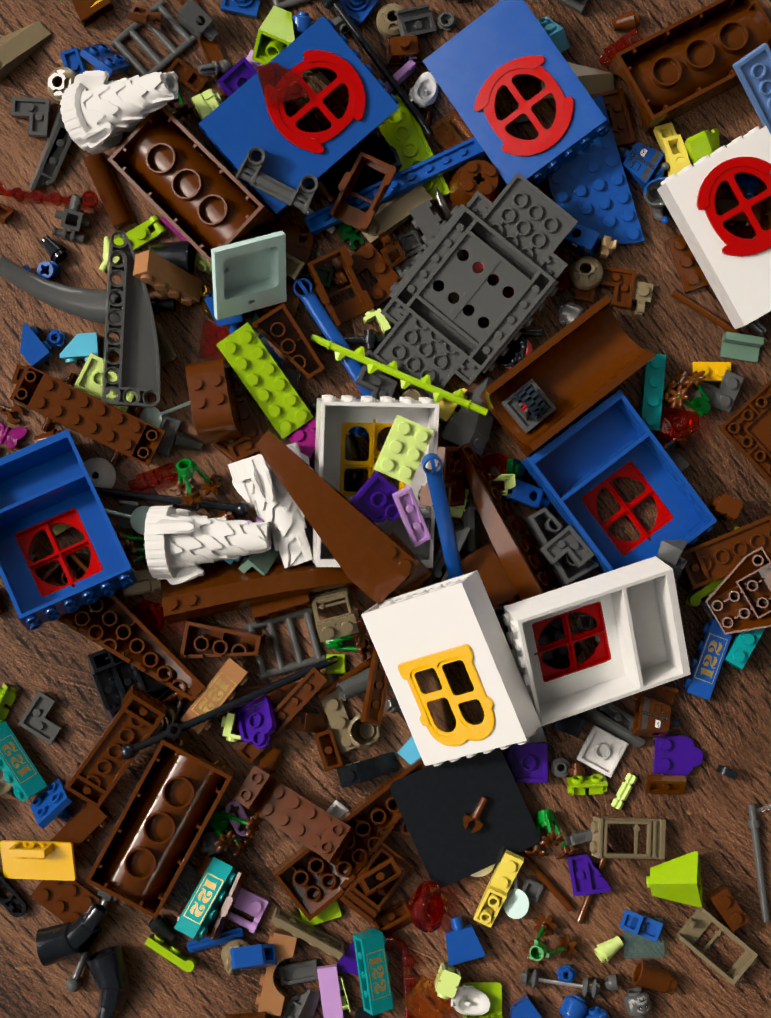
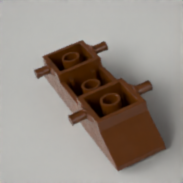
M26 365L10 399L42 415L45 421L41 430L48 432L52 423H59L110 448L114 453L109 463L115 466L120 456H127L147 466L150 465L166 431L140 419L144 408L136 407L134 413L129 414L114 406L106 405L102 400L73 387L72 383L76 374L70 371L65 381H61L32 366Z

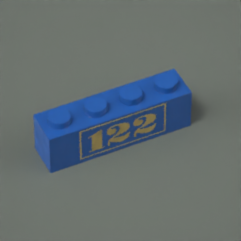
M709 619V622H705L702 632L704 636L697 643L696 651L698 653L696 659L693 658L690 663L691 675L689 677L686 676L683 687H685L684 692L705 700H710L733 635H725L718 622L714 619Z

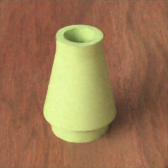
M615 936L596 945L597 948L594 949V952L602 963L608 962L624 944L618 936Z

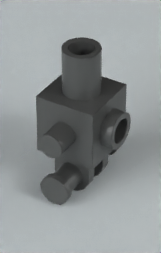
M72 194L70 205H65L64 212L56 210L54 218L62 219L60 227H64V230L54 226L52 236H60L63 240L69 238L70 242L75 240L83 243L85 234L75 233V231L79 232L81 225L89 226L90 219L83 218L84 210H81L83 196Z

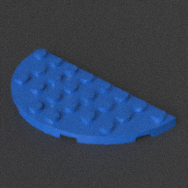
M602 94L593 97L592 99L609 121ZM609 128L610 131L605 136L597 137L593 140L594 143L587 149L582 148L578 151V155L570 161L567 159L562 163V167L556 172L551 171L547 174L550 193L553 201L575 218L578 224L599 232L601 242L604 235L612 237L611 241L617 240V244L625 245L645 241L613 131L612 128Z

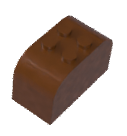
M219 357L187 364L185 370L192 417L199 438L206 445L242 438L243 432L234 378L229 362L225 357Z

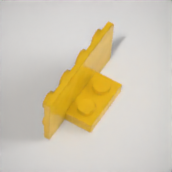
M2 840L0 842L3 875L6 879L74 881L77 879L72 842Z

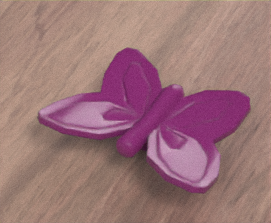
M0 422V444L4 443L5 446L14 449L17 441L26 435L27 428L16 427L10 431L11 428L6 427L4 431V425Z

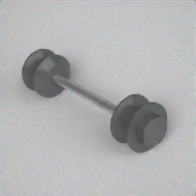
M527 968L525 971H521L520 983H523V988L529 984L534 989L538 982L581 988V993L584 997H586L587 993L591 994L593 999L595 995H599L600 983H597L596 978L593 982H590L588 977H585L582 984L538 978L539 974L536 969L532 973L528 972Z

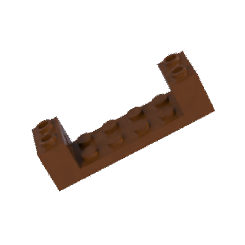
M771 514L684 550L681 557L688 561L681 575L687 589L693 590L729 575L746 555L762 546L771 554Z
M133 684L122 699L120 710L82 763L77 762L68 774L65 789L94 807L99 808L139 753V751L135 752L134 757L127 760L124 759L120 748L124 744L134 745L149 738L166 715V704Z
M255 765L233 798L255 814L259 813L261 818L335 866L357 833L352 827L330 815Z

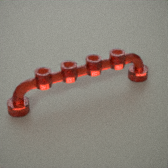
M0 181V195L14 197L18 202L24 199H32L36 204L48 201L54 206H59L62 203L70 204L72 195L63 196L57 192H52L51 194L41 193L39 190L29 192L22 191L18 187L13 190L5 189ZM91 190L84 192L82 195V206H96L99 200L97 194Z
M392 934L384 935L386 939L384 944L385 951L394 950V946L399 947L401 950L404 1018H417L416 1014L412 1015V1007H416L415 994L411 995V987H415V977L410 975V967H414V957L409 955L408 946L403 940L393 938Z

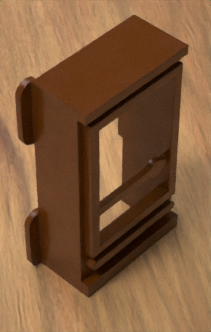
M360 151L351 171L343 175L338 185L340 193L330 211V215L334 219L367 234L368 228L395 174H397L396 167ZM364 166L385 174L373 201L358 195L355 191L352 192ZM350 194L354 198L357 197L371 204L367 213L346 204Z
M345 246L306 264L315 283L317 293L336 326L374 308L368 292L362 290L351 267L353 259ZM338 257L350 285L333 293L330 292L327 295L315 268ZM350 287L353 288L355 297L332 307L329 298Z
M382 842L376 852L368 859L365 866L357 873L355 879L347 886L339 900L371 924L386 902H389L398 891L399 885L414 866L389 845ZM383 852L388 857H392L404 870L401 872L402 875L395 880L386 893L383 889L377 890L380 895H383V898L376 904L356 888L358 884L356 878L367 872L377 857Z
M205 856L197 872L200 878L196 887L213 857L239 871L233 885H231L232 887L223 903L215 925L209 924L206 936L213 940L221 938L220 935L249 873L219 857ZM185 901L183 903L180 912L177 916V921L179 920L182 912L184 911L188 901Z

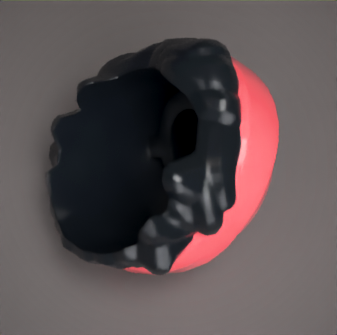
M520 336L515 342L511 340L507 345L510 349L503 357L499 355L497 361L499 365L511 369L532 353L531 342L525 336Z

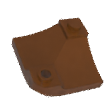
M438 447L437 455L443 463L442 475L449 507L465 505L466 475L459 455L461 447ZM427 482L425 485H421L418 498L420 505L433 507Z

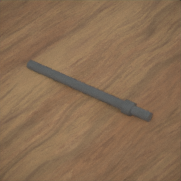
M751 803L748 804V827L751 828L762 922H769V907L759 835L760 819H757L756 804Z

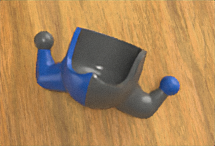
M663 162L661 167L653 172L652 180L646 184L643 191L644 200L652 208L654 219L662 221L663 224L669 223V217L664 216L666 205L657 189L662 186L661 182L667 178L663 176L664 171L670 167L668 162Z

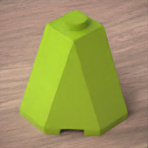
M275 5L273 6L258 30L252 60L266 65L295 40L291 12Z
M717 128L712 129V133L704 130L687 138L684 145L690 164L693 165L706 155L711 157L710 154L720 148L719 131Z
M698 851L651 867L650 876L646 877L647 888L651 889L652 896L695 907H702L703 887Z

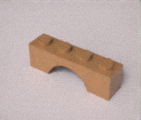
M275 929L274 935L270 934L268 944H275L277 964L268 966L266 973L261 974L259 985H262L263 988L261 993H257L255 1005H259L258 1012L281 1016L286 992L277 985L274 971L281 961L294 956L297 938L290 932Z

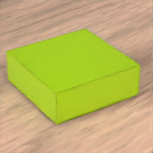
M326 654V659L338 656L329 660V663L339 659L337 663L326 667V674L346 673V654Z

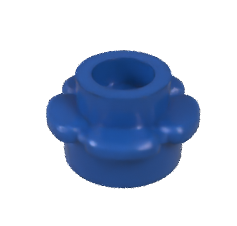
M58 329L51 330V333H48L46 336L48 344L53 348L61 347L65 341V334Z
M569 964L559 967L557 969L558 980L572 983L576 976L575 969L571 968Z

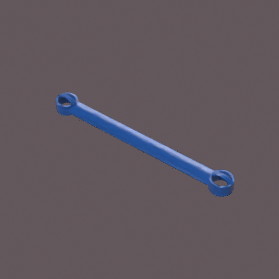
M305 278L296 280L293 285L295 295L300 297L326 339L332 340L334 343L351 350L313 291L311 282ZM301 281H304L309 285V292L306 290L305 286ZM297 284H299L305 295L297 293ZM345 356L340 361L353 381L356 382L362 365L360 362ZM356 384L363 396L371 395V391Z
M429 453L423 457L421 465L426 473L449 579L464 575L442 475L443 463L437 454ZM434 459L438 460L437 467L435 466ZM429 460L432 467L430 470L425 467Z

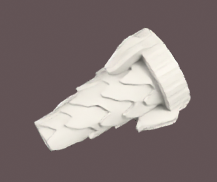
M85 71L83 74L76 75L74 83L66 88L60 102L62 121L71 139L88 153L98 154L115 147L121 142L120 140L123 138L124 132L132 131L149 113L161 109L167 105V102L178 98L177 74L174 71L166 73L153 72L141 77L136 75L129 79L123 78L107 82L109 78L107 71Z
M296 442L286 445L310 466L308 456L301 453ZM258 454L228 464L233 479L232 483L237 492L251 507H255L257 516L262 519V522H269L271 539L275 551L280 553L284 568L312 560V550L305 532V528H307L305 516L263 456Z
M172 505L151 506L147 512L144 533L147 566L153 578H157V580L166 579L171 585H178L195 579L198 576H204L205 571L199 566L200 564L238 559L240 556L263 553L271 549L269 522L248 523L245 520H226V517L208 518V516H201L189 510L175 509Z

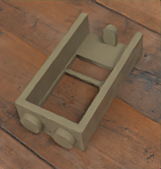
M347 585L310 595L320 643L359 632ZM345 598V600L335 602L337 599ZM342 603L347 604L348 613L320 620L318 610L334 607Z
M593 816L590 826L592 832V841L590 842L591 856L599 859H665V819L658 817ZM608 824H635L633 828L635 831L634 852H607ZM638 824H647L646 853L637 852L638 832L640 831Z
M698 907L675 935L733 986L735 983L741 982L745 976L744 972L748 967H753L757 961L758 954L703 907ZM713 922L720 929L715 931V935L700 951L693 944ZM722 931L745 950L727 973L704 954L713 941L721 935Z

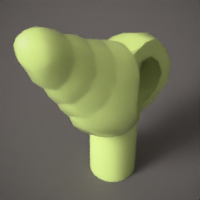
M108 236L104 237V261L99 267V270L104 273L108 269L110 240ZM113 257V262L117 264L120 260V257Z

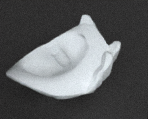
M430 72L422 73L413 88L409 90V99L411 102L414 101L415 104H418L419 108H425L435 102L438 95V83Z
M463 985L462 987H457V993L454 998H451V1007L453 1006L460 1014L479 1016L489 1011L490 1001L486 994L474 988L473 985Z

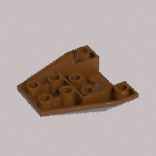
M763 546L746 555L705 600L725 635L771 627V554Z

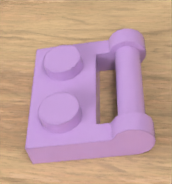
M241 888L233 907L255 918L251 922L231 912L228 919L249 929L248 931L254 934L269 900Z

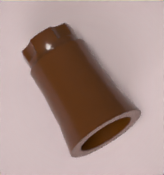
M642 959L638 961L633 972V986L670 995L674 993L678 984L677 976L657 968Z

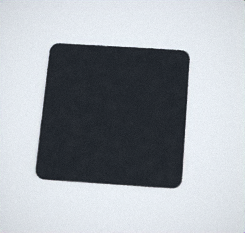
M500 747L487 754L479 752L471 758L464 756L455 762L448 760L438 766L429 765L394 781L390 786L391 793L431 882L436 888L446 887L500 862L506 849L517 854L538 844L540 840V835ZM485 796L489 801L480 816L483 826L479 831L472 833L471 829L475 825V821H470L465 829L463 817L465 813L468 815L472 814L481 797Z

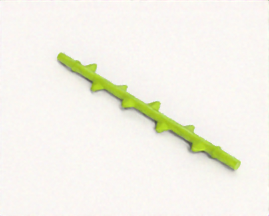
M312 334L310 341L326 347L327 350L335 351V360L337 361L347 356L367 365L368 374L370 375L379 370L400 379L401 388L404 390L412 384L433 393L434 402L436 403L445 398L466 407L467 410H473L484 416L488 413V408L471 402L472 400L464 399L462 389L450 393L432 385L430 375L428 374L418 379L399 371L396 361L385 365L366 357L363 346L352 351L334 343L332 340L329 341L315 334Z

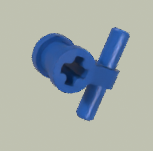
M747 173L735 174L734 179L738 186L747 189L746 197L748 199L753 198L755 190H757L759 185V179ZM724 181L725 186L731 189L728 182Z
M43 261L37 267V275L45 279H54L60 275L61 268L54 261ZM28 265L22 267L33 273Z

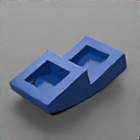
M625 909L619 928L657 943L664 923Z

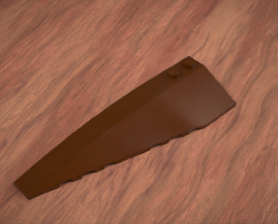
M269 430L255 444L347 577L375 602L380 604L419 565L418 560L391 538L388 533Z
M466 443L458 446L461 447L459 455L476 507L492 545L519 595V600L522 601L564 587L560 584L552 568H549L546 564V557L535 548L536 541L530 535H526V527L509 502L505 504L501 496L503 493L499 488L496 489L491 484L492 477L490 474L480 468L482 463L470 445Z
M75 552L68 555L66 560L74 578L79 579L83 577L89 566ZM59 561L41 578L46 583L55 586H63L68 582ZM116 593L111 596L100 597L95 603L80 606L77 611L73 613L67 612L60 615V618L57 619V621L170 687V689L190 701H193L206 688Z
M214 562L199 565L205 571L204 576H198L195 579L178 585H171L166 579H162L161 598L164 617L169 624L355 583L347 577L341 567H316L314 563H301L284 568L283 563H273L267 574L263 576L253 567L242 573L238 569L242 562H233L231 565L227 562Z
M421 757L338 818L352 827L357 833L336 866L306 846H302L273 869V876L309 921L341 897L347 886L355 879L357 873L365 866L371 855L376 852L393 830L395 824L402 818L391 793L390 786L394 781L427 767L424 765Z

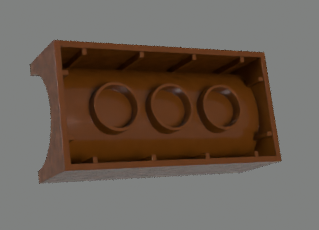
M717 0L616 53L609 71L613 73V76H620L631 90L641 113L642 130L646 134L652 131L655 126L663 125L741 84L732 65L763 43L768 44L771 50V22L758 0Z
M165 107L151 112L107 159L210 264H212L211 249L239 242L254 227L264 222L272 223L277 218Z
M608 295L604 296L491 383L479 396L526 457L655 357L651 350H644L625 333L613 314L611 308L612 300ZM533 379L557 409L526 434L501 403Z
M162 739L85 882L156 919L231 781L234 770L229 767L216 765L193 754L173 739Z

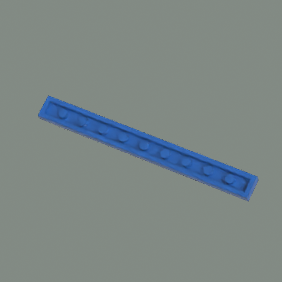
M473 137L395 174L381 203L483 156L484 151L481 145ZM382 181L357 192V194L373 201ZM352 195L349 196L346 204L361 211H367L371 206L370 203L357 197L354 198ZM334 203L304 217L313 236L341 223V221L334 219L330 215Z

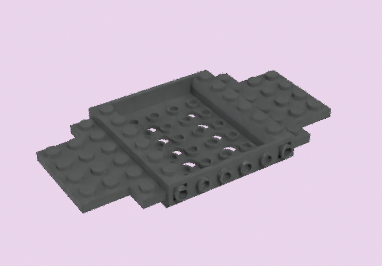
M518 172L493 203L477 191L466 206L463 204L460 206L456 205L450 212L452 217L448 222L444 220L438 227L440 232L437 236L434 237L432 235L426 242L428 247L425 251L422 252L420 250L413 260L416 261L412 267L407 266L401 274L404 276L400 282L396 281L391 286L389 296L392 299L381 311V314L394 323L395 326L372 353V356L385 365L396 361L399 371L418 379L428 374L431 378V384L441 389L454 374L470 385L481 371L485 373L487 370L490 372L497 365L495 361L499 355L503 357L510 349L507 345L511 340L515 342L522 334L520 329L524 325L528 327L533 321V313L536 310L540 312L546 305L544 301L548 295L552 297L559 289L556 286L559 283L556 279L568 264L553 252L578 221ZM462 249L467 250L469 253L466 261L458 259V252ZM475 262H481L484 265V270L481 273L473 271L472 267ZM491 274H496L499 277V282L495 286L488 283L487 279ZM436 280H441L444 283V289L440 292L433 288ZM507 286L512 287L514 290V295L510 298H506L503 295V289ZM452 292L459 295V301L456 304H452L448 300V296ZM469 304L474 307L473 315L466 316L464 314L463 308L465 305ZM487 317L489 319V326L481 328L478 325L479 318ZM412 384L410 385L413 389L420 391L424 397L434 399L433 393Z

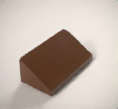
M332 728L313 734L325 772L344 766Z
M405 899L377 914L372 923L375 929L383 932L384 936L387 937L415 921V917Z

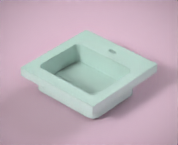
M283 231L211 249L214 317L217 320L287 301L286 234Z

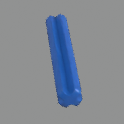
M237 927L222 931L220 939L212 940L205 936L200 942L190 940L187 942V949L192 953L227 943L233 939L244 938L243 928Z

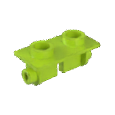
M3 683L2 687H0V724L5 721L9 712L8 708L3 707L4 704L12 706L17 696V689L14 687L8 689L6 683Z
M573 775L567 777V792L572 794V796L585 795L586 788H589V795L607 792L608 783L605 775Z

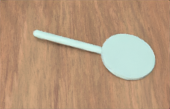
M188 401L163 412H160L156 407L144 408L140 419L159 428L164 414L166 415L191 404Z
M138 507L131 515L105 509V511L109 514L129 518L134 531L144 535L147 512L151 507Z
M517 875L514 879V889L508 891L503 903L505 913L513 919L524 917L530 907L527 894L518 889Z

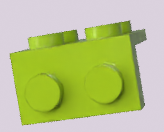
M500 982L463 983L466 986L473 985L474 988L486 994L490 1001L489 1011L484 1015L468 1016L463 1014V1018H503L502 985Z

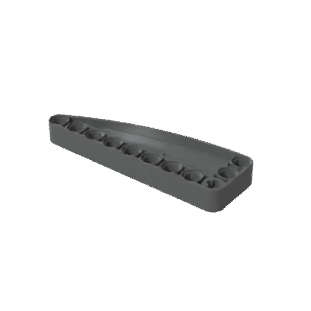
M116 231L110 237L108 252L102 400L106 405L152 408L160 401V359L153 310L146 283L133 276L135 253L124 232ZM120 237L124 244L118 246L114 243L113 239ZM118 256L123 260V263L116 265L112 258ZM115 275L119 276L122 279V283L114 284L112 277ZM118 295L121 298V302L119 304L113 303L111 296ZM117 314L120 317V322H111L110 315ZM109 334H117L119 341L117 343L111 342ZM116 353L118 361L111 362L108 359V354ZM107 373H116L117 380L114 382L109 381ZM110 391L113 392V395H116L112 401L109 400V397H106ZM128 392L135 394V402L127 401L126 394ZM146 394L154 395L155 402L152 404L148 403L145 399Z

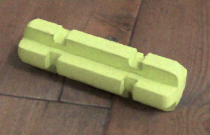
M631 773L626 775V781L622 783L616 794V799L614 798L611 803L612 807L618 810L622 809L623 801H626L633 788L631 786L637 781V777Z

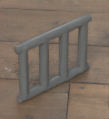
M162 0L158 1L150 9H152V12L159 11L163 14L168 23L185 40L176 48L160 29L152 27L148 21L142 24L133 22L110 42V45L113 48L116 47L141 76L153 72H161L197 40L194 35L190 36L164 7L165 4ZM143 24L171 52L163 60L136 31ZM129 36L157 64L149 72L122 43Z
M312 607L264 622L256 623L254 621L244 625L245 630L256 632L258 628L267 626L278 667L267 670L263 655H255L259 673H257L259 680L312 666L326 659V656L322 655L311 615L313 613ZM301 616L305 618L315 657L308 659L303 658L293 622L294 618ZM283 621L286 622L296 662L287 665L284 662L274 625Z

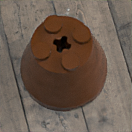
M484 160L469 161L467 164L459 167L452 175L449 182V200L454 207L461 204L466 206L474 194L479 191L493 203L505 188L503 178L489 162ZM477 179H481L480 184H476Z

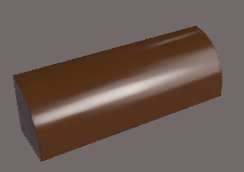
M98 153L84 157L85 165L115 230L117 231L137 222L112 165L107 160V155L105 153Z

